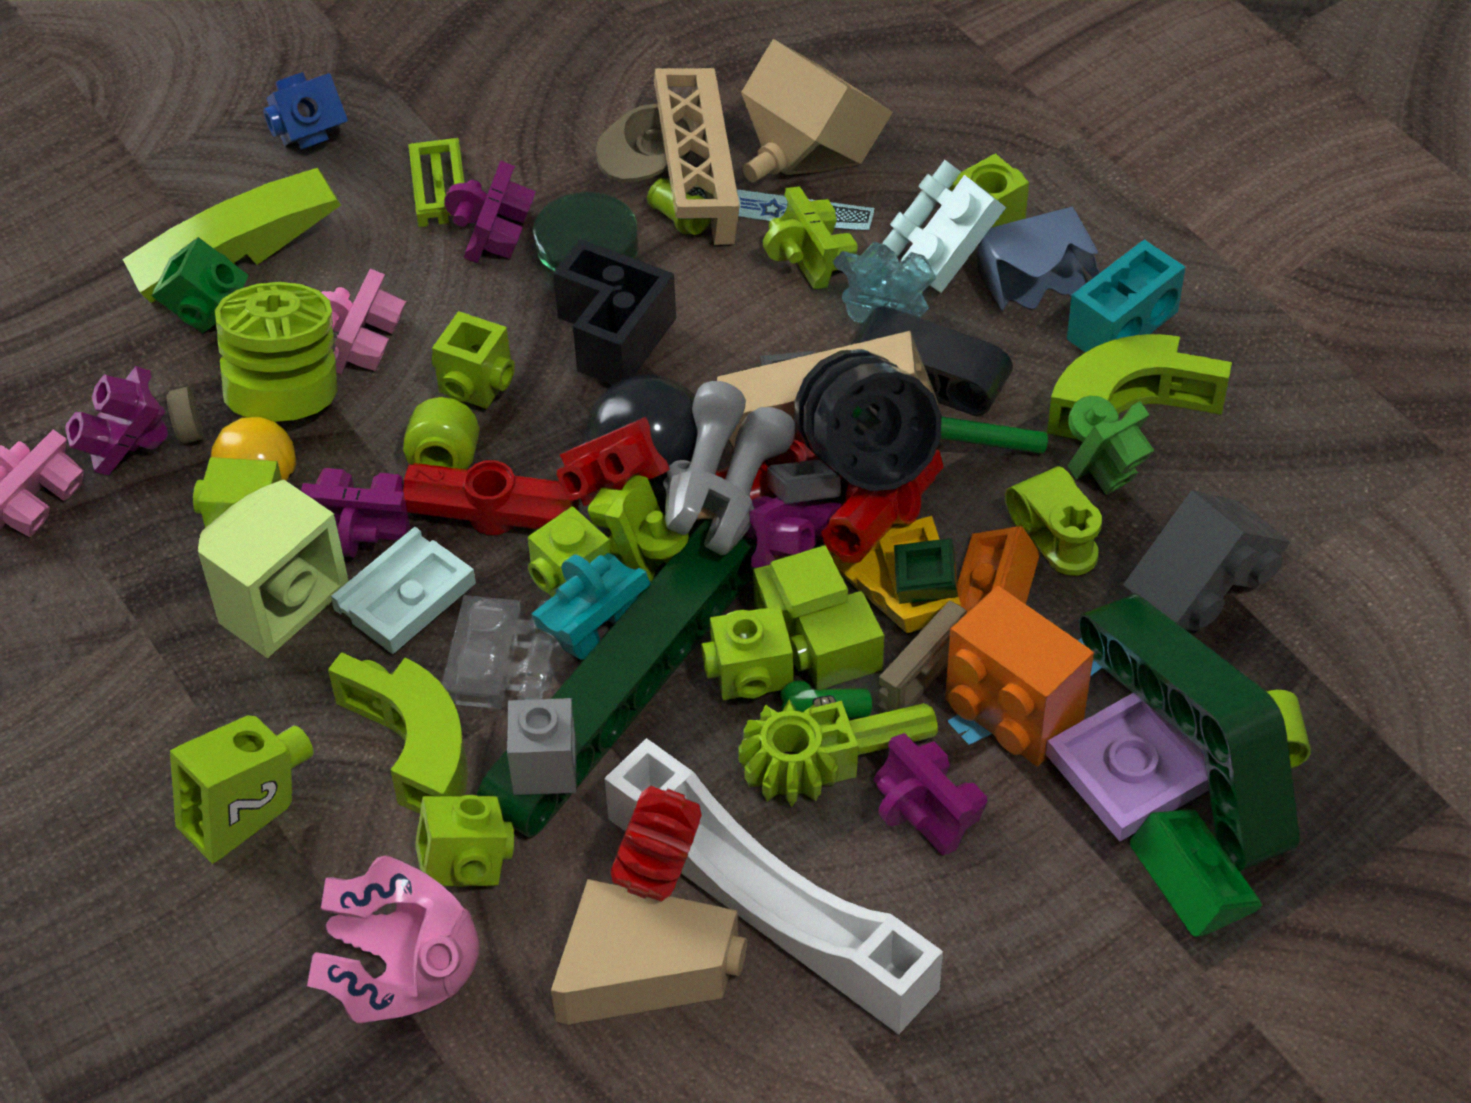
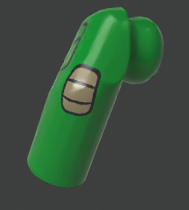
M796 680L786 684L780 694L783 703L782 711L789 699L796 708L795 711L804 712L812 705L818 707L842 701L848 719L868 717L872 711V698L867 688L812 690L807 682Z

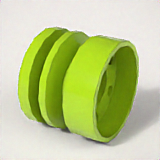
M271 282L259 283L238 289L220 301L215 309L219 353L222 355L220 359L224 403L234 413L244 417L261 416L275 422L290 421L316 414L332 403L338 392L334 351L331 348L334 344L333 316L330 300L324 294L303 284Z

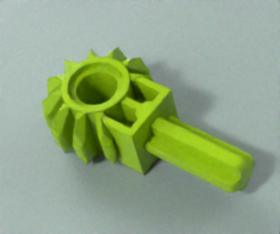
M789 699L782 712H776L765 705L760 713V720L747 721L742 744L738 748V761L741 763V767L745 768L744 778L748 783V787L762 786V794L767 802L778 794L786 795V800L792 807L798 799V794L803 793L817 801L818 796L821 794L822 786H833L835 782L855 778L857 776L858 755L889 748L888 744L892 737L905 733L913 742L936 736L938 733L937 718L933 708L928 704L922 703L849 721L842 701L818 707L812 705L804 712L795 711L796 708ZM789 751H790V752H796V753H798V754L790 755V754H784V752H789Z

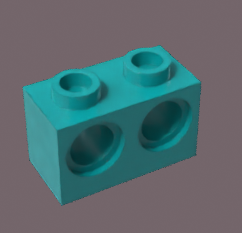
M1145 239L1072 294L1067 340L1084 352H1087L1111 340L1134 335L1151 334L1178 313L1186 267Z

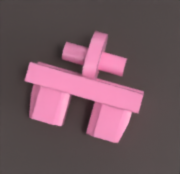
M371 268L354 303L349 300L350 293L345 288L338 287L334 292H321L331 303L332 329L335 332H339L335 341L334 356L336 373L341 375L347 362L376 371L389 338L364 327L368 323L393 334L406 301L381 290L385 274Z
M54 429L31 452L20 441L10 450L0 445V529L7 524L31 537L44 524L49 516L50 509L47 504L34 495L44 486L64 501L69 499L82 485L84 470L65 454L67 439Z

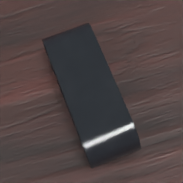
M887 307L874 309L850 344L853 345L911 331L938 403L971 415H984L990 410L1013 370V364L1008 354L994 344Z

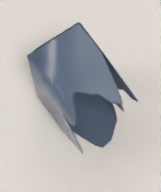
M1073 206L992 227L978 244L977 270L1002 313L1011 299L1023 307L1029 309L1037 308L1047 289H1053L1060 294H1068L1071 297L1075 291L1085 285L1082 266L1093 278L1100 273L1094 257L1098 250Z

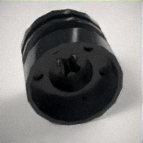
M864 349L841 350L820 360L803 378L795 398L794 422L796 423L802 443L850 484L869 491L892 490L914 480L932 461L941 440L942 415L934 395L916 377L900 369L885 357ZM857 407L861 408L862 412L858 417L852 415Z

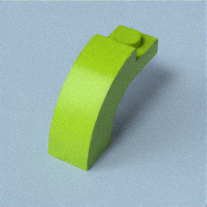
M1146 334L1108 341L1078 357L1058 379L1051 395L1047 434L1077 439L1072 434L1068 425V416L1078 400L1090 395L1100 396L1108 400L1115 407L1118 414L1140 401L1143 405L1162 404L1222 415L1232 362L1178 353L1180 336Z
M341 652L328 669L336 704L388 727L405 741L400 757L390 770L397 803L420 814L423 796H464L467 788L468 765L461 724L455 704L443 685L429 671L406 657L393 674H389L383 666L374 661H360Z

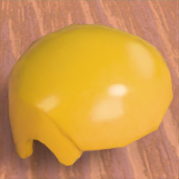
M261 416L239 418L222 428L212 445L211 457L277 461L281 478L285 481L289 479V475L296 469L295 450L289 435L275 421Z

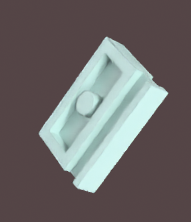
M414 527L331 595L336 612L339 614L345 613L351 618L353 625L394 654L475 585L476 580L473 568L436 541L432 540L429 542L422 537L421 531Z

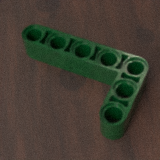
M1136 593L1081 614L1078 620L1080 635L1084 645L1094 652V661L1204 751L1217 841L1237 869L1243 871L1297 848L1300 843V833L1287 732L1283 715L1273 697Z

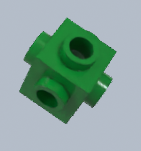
M197 237L169 258L151 296L178 315L183 322L204 333L216 324L215 309L220 301L232 292L243 288L249 275L232 263L225 255L219 253Z

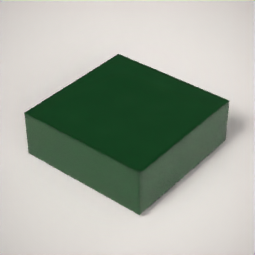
M952 538L894 545L896 590L899 604L958 597L955 550Z

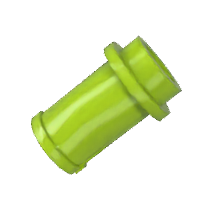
M660 178L648 191L647 203L649 206L657 209L674 221L675 227L679 232L697 235L703 232L709 225L711 218L676 219L670 179ZM686 193V199H705L699 195L691 196Z

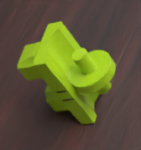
M800 186L786 188L784 196L787 199V209L781 218H774L769 222L768 227L770 230L763 239V248L769 258L774 261L789 260L790 263H797L813 289L827 288L832 271L848 269L853 266L858 250L857 243L850 233L831 235L833 234L837 218L836 210L828 199L809 201Z
M631 476L622 490L608 487L601 488L588 506L587 511L593 525L610 528L612 534L609 537L611 554L628 568L634 570L640 568L646 571L650 583L654 579L657 568L663 562L668 563L675 554L679 553L686 546L689 539L688 533L683 536L667 529L665 515L660 510L648 478L644 476Z

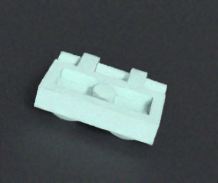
M946 160L942 162L933 176L930 174L925 176L919 184V187L922 189L904 214L898 212L890 223L893 227L892 231L882 243V246L898 257L909 241H911L913 244L901 261L927 284L941 293L1006 208L965 175L954 190L951 191L949 188L961 171ZM940 203L942 206L924 229L921 228V225L936 205Z

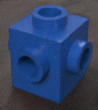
M304 72L275 82L278 91L273 92L266 98L269 107L263 109L266 123L273 137L280 135L284 146L298 141L301 150L329 140L326 131L339 127L348 121L330 73L307 81ZM298 105L306 110L307 117H303L299 113Z

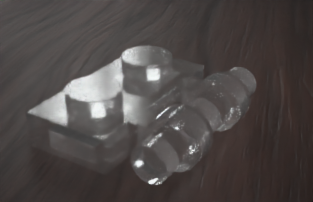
M463 596L442 680L443 687L447 690L455 705L501 709L505 690L519 691L517 700L542 699L543 692L550 689L554 668L550 664L552 650L560 644L556 637L537 628L533 617L530 620H522L521 600ZM548 600L541 601L538 608ZM515 647L529 648L526 659H523L520 663L512 662Z

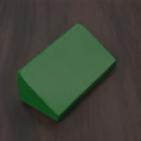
M1196 810L1152 812L1131 838L1130 846L1194 937L1208 935L1257 912L1261 908L1260 899Z

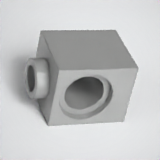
M571 698L508 701L507 756L514 795L576 793V732Z

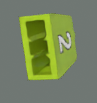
M247 715L170 750L175 827L212 864L222 859L288 809L292 802L291 769L310 759L314 753L308 736L298 726H292L276 736L256 716Z

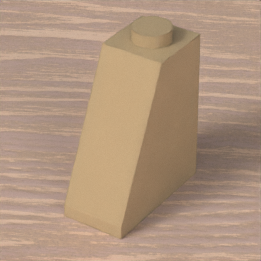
M588 879L551 989L556 1022L569 1025L723 998L729 975L740 976L747 950V938L738 936L737 910L671 896L662 902L647 896L644 899L628 893V889Z

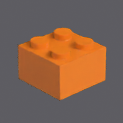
M998 585L950 628L945 700L949 702L952 709L960 717L968 721L974 720L991 732L1008 752L1022 755L1038 767L1048 758L1046 755L1047 740L1084 720L1094 652Z

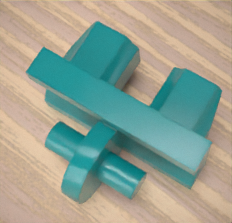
M610 553L604 556L599 555L590 563L579 555L570 556L561 566L566 582L556 589L557 594L531 613L537 628L556 637L564 651L579 659H585L600 642L597 628L605 621L615 625L638 598V595L651 585L646 571L640 568L635 570L628 568Z

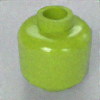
M431 398L419 404L409 417L404 436L403 452L408 464L419 463L468 469L474 460L480 431L476 415L468 406L451 398Z

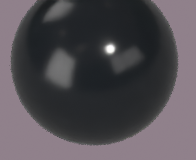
M637 375L623 379L608 388L594 404L586 423L585 443L646 417L650 425L653 444L658 453L667 461L668 466L679 460L691 462L697 439V428L692 413L695 394L683 384L660 375ZM667 472L649 479L657 501L666 499L663 482L667 477Z

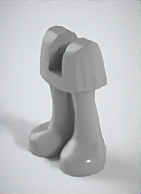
M710 381L703 383L698 388L694 397L692 413L697 428L696 445L687 472L673 475L668 485L665 521L667 529L685 536L695 523L702 507L714 512L715 515L707 533L704 546L719 555H725L734 548L751 526L749 511L753 510L754 507L750 498V492L763 461L785 453L791 446L797 429L793 418L782 410L773 407H760L752 411L741 423L726 478L723 479L715 475L726 443L742 418L746 399L743 393L732 384L723 381Z

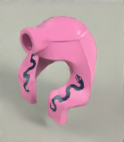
M389 856L377 857L365 875L349 880L333 877L325 879L321 910L339 914L331 917L326 923L328 933L335 939H342L345 944L351 943L355 948L360 947L365 952L370 951L373 955H379L387 964L386 971L374 979L358 960L322 953H315L312 956L307 986L325 990L342 1001L351 1020L356 1023H366L417 1013L438 1005L449 997L451 998L466 983L475 969L479 956L478 934L469 911L466 908L464 909L459 901L436 880L426 873ZM396 903L397 905L396 911L388 915L372 914L385 904Z

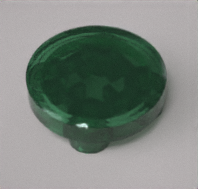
M578 192L555 199L540 211L533 225L536 255L544 265L553 271L557 269L579 239L634 258L639 250L637 221L634 213L621 200L603 193Z

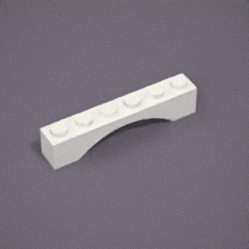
M646 738L604 778L608 818L624 831H626L641 792L649 786L665 791L667 788L684 794L685 799L698 803L702 816L681 873L729 909L737 910L738 916L897 1034H900L940 990L942 950L892 914L869 910L847 902L816 886L790 869L758 843L731 817L692 770Z

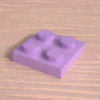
M1134 693L1047 740V757L1119 841L1136 833L1152 812L1174 811L1209 791L1204 751Z

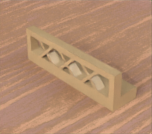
M715 68L655 69L654 85L676 219L711 218L710 223L714 245L735 244L740 204ZM668 87H693L692 94L684 99L670 91ZM686 116L693 121L695 130L690 133L675 123ZM691 150L699 155L700 166L696 168L681 159V157ZM697 185L705 190L706 199H686V193Z

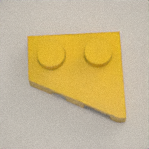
M932 516L917 519L912 524L893 526L861 562L844 563L835 553L829 551L839 573L857 590L862 591L866 598L906 633L923 629L949 600L961 606L959 597L899 604L896 590L894 545L940 540Z

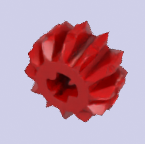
M649 786L643 790L633 810L610 871L613 883L628 889V893L644 899L647 896L662 902L669 897L680 877L702 816L700 805L685 799L684 794L668 788L665 791Z

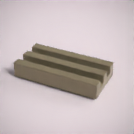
M949 600L879 676V685L882 688L878 691V698L882 701L878 704L877 712L885 713L912 706L948 666L950 628L967 614L966 609Z

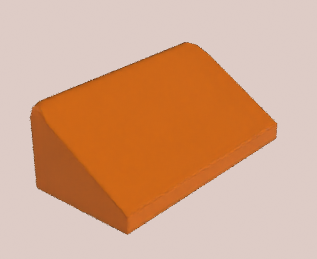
M1022 526L971 535L957 581L961 607L966 609L967 613L998 585L1026 604L1039 560V550Z

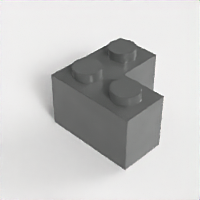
M1191 490L1123 585L1132 593L1143 597L1182 628L1199 631L1201 627L1211 624L1221 613L1225 604L1223 597L1232 585L1257 588L1259 584L1268 582L1280 569L1283 562L1281 555L1291 542L1242 502Z

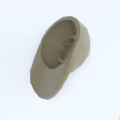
M658 104L642 105L628 111L598 138L596 158L600 170L608 178L620 183L638 182L668 171ZM686 116L675 123L690 133L695 130L692 120ZM691 150L683 155L681 159L685 161Z

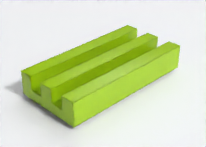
M459 138L408 144L418 227L429 226L428 218L438 217L439 225L448 224V216L452 215L446 210L444 205L446 194L440 153L450 152L454 185L464 183ZM430 154L436 198V203L426 204L420 157V155Z

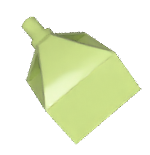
M284 479L245 496L202 530L200 534L198 554L218 623L266 658H269L332 602L331 595L349 581L334 513Z

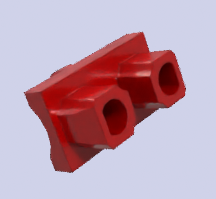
M644 417L560 454L565 466L558 469L556 475L567 499L572 502L580 498L583 506H587L603 487L622 490L633 475L644 476L649 480L669 471L670 468L667 461L655 448L651 438L649 422Z

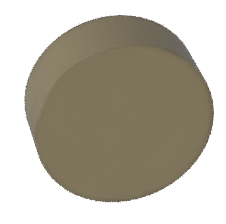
M187 386L169 391L167 394V406L178 441L187 444L203 440L202 422L190 387Z

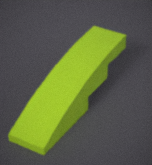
M318 168L264 184L218 203L162 233L125 257L123 261L139 292L152 303L156 299L151 295L169 258L197 237L219 253L225 255L232 263H235L247 254L258 265L336 210L341 204L323 173Z

